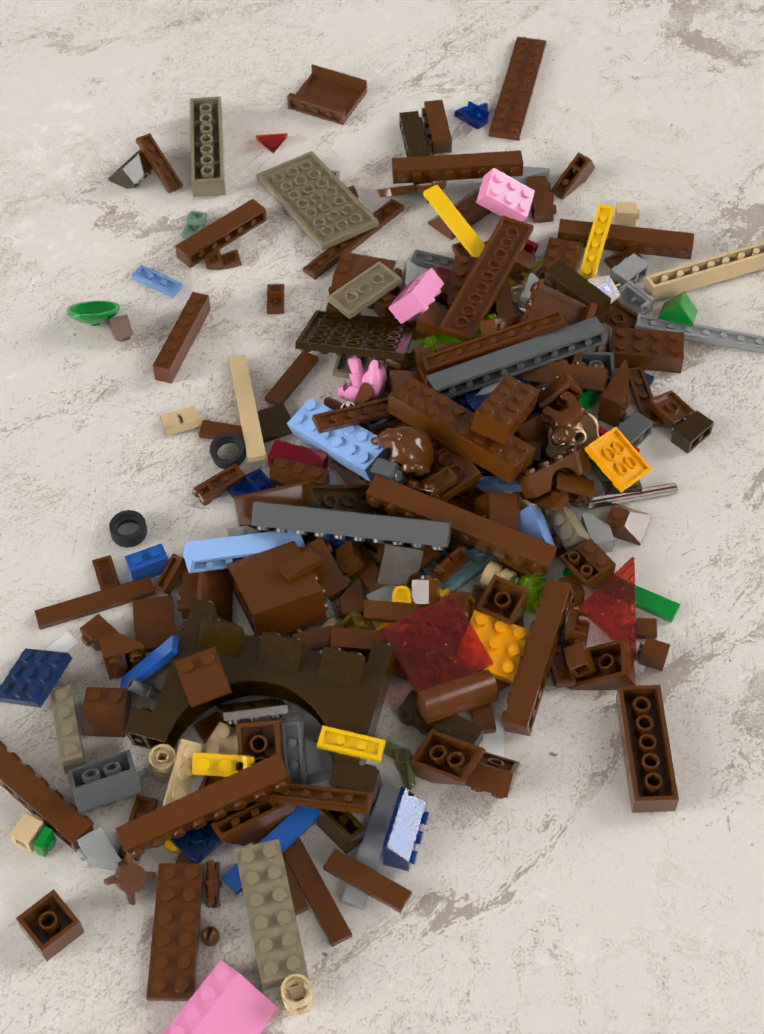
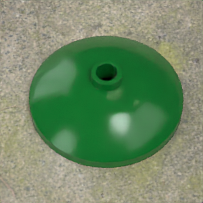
M88 301L68 307L67 314L72 319L81 323L98 326L101 322L108 321L119 312L120 307L118 303L112 301Z

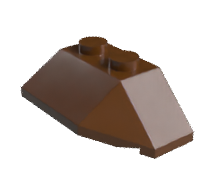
M252 801L245 808L226 813L227 815L224 818L213 821L211 827L220 841L246 846L269 834L294 811L296 806Z

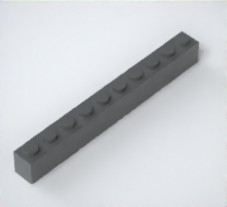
M595 316L426 376L427 386L450 399L503 380L506 375L512 377L605 344V329Z
M260 501L253 502L251 525L257 526V530L268 531L270 527L276 528V532L288 533V530H295V534L299 535L315 532L314 536L326 537V534H333L336 539H346V536H351L354 541H365V538L373 539V543L384 544L386 540L393 541L392 544L404 546V543H412V547L424 548V545H431L434 550H444V547L449 546L451 522Z

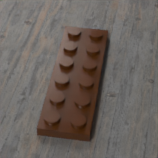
M159 863L147 1001H189L195 993L204 864Z

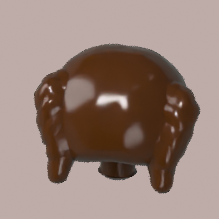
M398 426L387 428L370 440L372 445H381L383 449L391 448L392 454L387 460L397 462L399 467H401L400 470L403 472H415L417 476L430 472V467L434 460V448L431 438L424 431L415 427Z

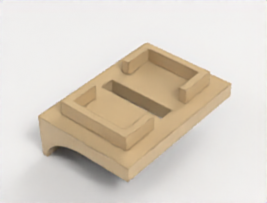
M195 406L160 416L167 436L198 428L202 425V420ZM178 416L182 417L184 423H180Z

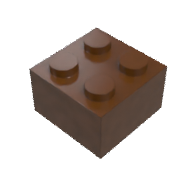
M54 889L16 917L22 931L46 961L50 960L84 933L78 918Z

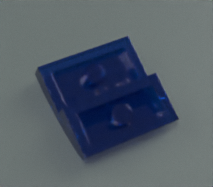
M259 468L244 475L243 481L228 487V493L234 499L235 496L276 488V486Z

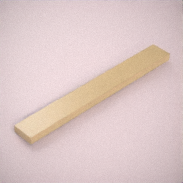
M246 355L228 358L248 463L266 460L267 457Z

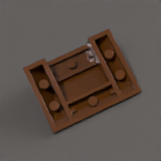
M342 251L333 274L331 287L344 286L379 261L393 271L396 261ZM374 303L367 308L375 310Z

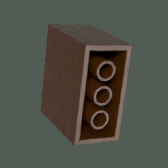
M295 541L227 564L233 592L255 635L262 636L263 632L269 633L271 631L283 635L327 619L326 610H328V605L325 598H323L326 592L324 586L318 584L319 580L315 571H309L291 582H288L278 572V566L303 553L302 547L298 548Z

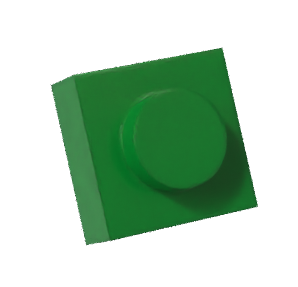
M46 826L42 829L33 844L38 855L46 857L47 853L54 848L56 837L53 830Z

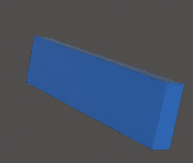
M172 635L121 677L120 688H127L132 677L144 682L178 654L179 638Z

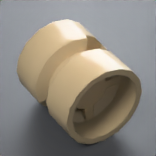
M492 560L485 567L480 583L488 586L494 574L515 583L517 573L508 568L503 570V566Z
M168 744L156 745L148 755L153 777L162 783L169 782L176 757L175 750Z
M292 974L285 978L281 985L283 1006L290 1014L303 1015L308 1012L313 1003L311 983L308 978L300 974Z

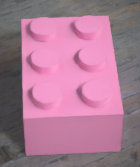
M493 168L483 176L476 203L501 217L503 215L515 220L524 221L528 217L535 191Z
M430 268L409 282L388 309L401 324L405 321L410 322L417 316V313L422 314L429 308L428 305L435 300L434 297L441 293L440 289L444 283L435 271Z

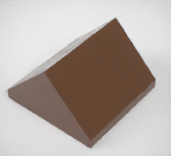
M432 302L417 321L413 341L441 334L438 332L439 326L446 316L448 309Z
M494 574L475 609L512 626L524 616L530 590Z

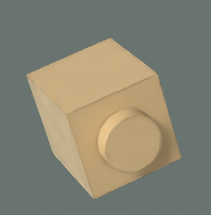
M617 202L615 225L635 226L636 219H639L640 216L637 202Z
M24 813L9 834L13 843L32 853L35 849L33 844L44 828L43 819L34 814L30 816Z

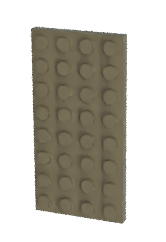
M313 151L257 174L258 181L322 251L379 226V220Z

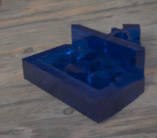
M468 101L467 106L455 110L454 116L478 130L488 123V103L476 105Z

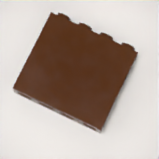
M312 64V74L296 94H288V109L344 125L367 94V80Z
M542 278L532 284L530 288L531 295L525 303L526 310L519 323L561 309L567 326L594 317L598 305L594 303L585 305L544 285L545 279ZM583 351L562 358V360H567V364L580 362Z

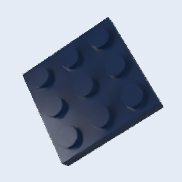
M25 648L0 685V702L41 708L73 658L69 653Z

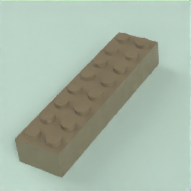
M221 96L190 98L191 184L193 197L226 195Z

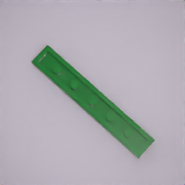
M566 566L562 576L573 575ZM616 576L599 587L588 586L671 623L680 608L679 603Z

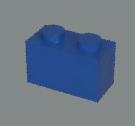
M162 543L124 556L132 581L147 576L153 578L161 575L169 561Z

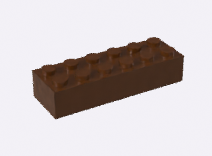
M660 685L618 686L616 706L632 813L675 811L679 797Z

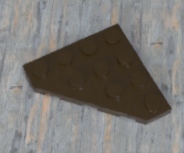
M307 485L306 494L312 507L379 515L388 514L386 510L379 507L374 508L366 502V491L370 485ZM365 538V542L377 550L379 549L380 543H373V539Z

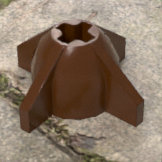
M128 851L123 863L116 869L114 875L104 879V884H115L126 893L128 903L135 905V893L144 887L147 878L156 877V873L145 871L141 866L135 864L133 852Z

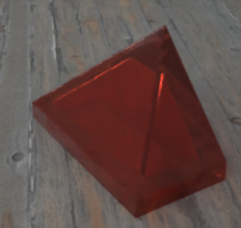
M288 133L256 135V140L272 153L288 138Z

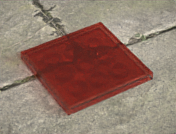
M453 594L381 629L386 642L394 646L395 657L416 694H418V691L478 673L494 664Z

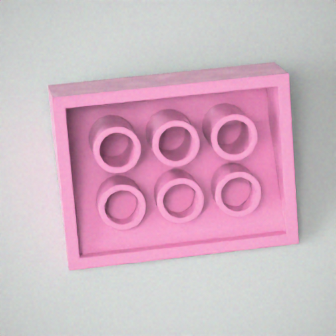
M220 960L163 1034H260L277 1012L278 1007L239 972Z

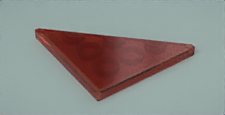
M631 557L585 600L578 609L587 611L589 613L587 618L613 641L624 638L633 649L635 660L637 658L635 558Z

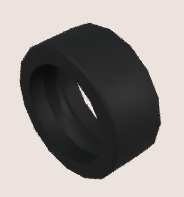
M231 432L222 433L212 440L210 455L214 464L221 469H226L234 463L239 467L246 458V448L242 439L237 434ZM234 443L238 446V453L230 459H221L217 455L219 448L224 444Z
M121 511L109 523L111 537L121 547H134L146 538L147 526L145 518L137 511ZM131 522L139 525V529L129 535H122L117 532V529L125 523Z

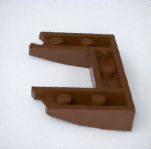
M360 544L358 547L363 552L366 566L356 573L369 593L386 584L376 582L378 567L363 545ZM424 545V548H420L424 550L420 569L440 558L438 550L432 549L431 545Z

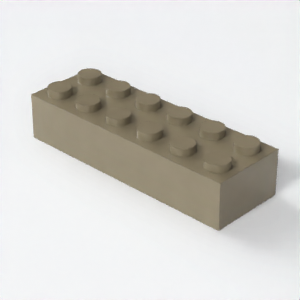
M279 839L235 849L263 990L281 986L285 978L292 974H300L308 978Z

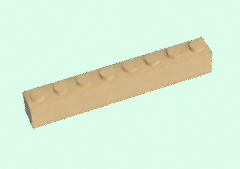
M764 242L645 276L643 290L652 296L654 301L678 295L684 291L688 292L764 269Z

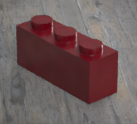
M275 440L267 456L269 468H271L276 456L327 469L329 465L328 453L306 448L305 446L294 445L286 441Z

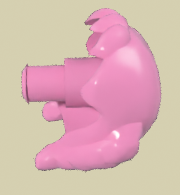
M353 356L347 360L351 370L349 374L351 382L348 385L345 381L343 386L338 387L337 394L340 399L354 401L361 384L364 382H368L374 389L373 397L367 402L384 393L387 374L382 360L373 359L368 371L363 369L361 358Z

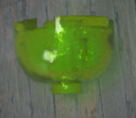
M527 574L522 576L516 583L530 590L525 612L535 614L536 606L541 602V591L543 586L546 587L547 584L546 579L541 578L544 576L543 574Z

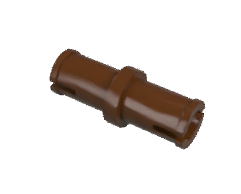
M215 860L206 862L204 887L206 888L207 908H210L211 904V908L220 907L222 881L220 880V861L216 860V864H214Z

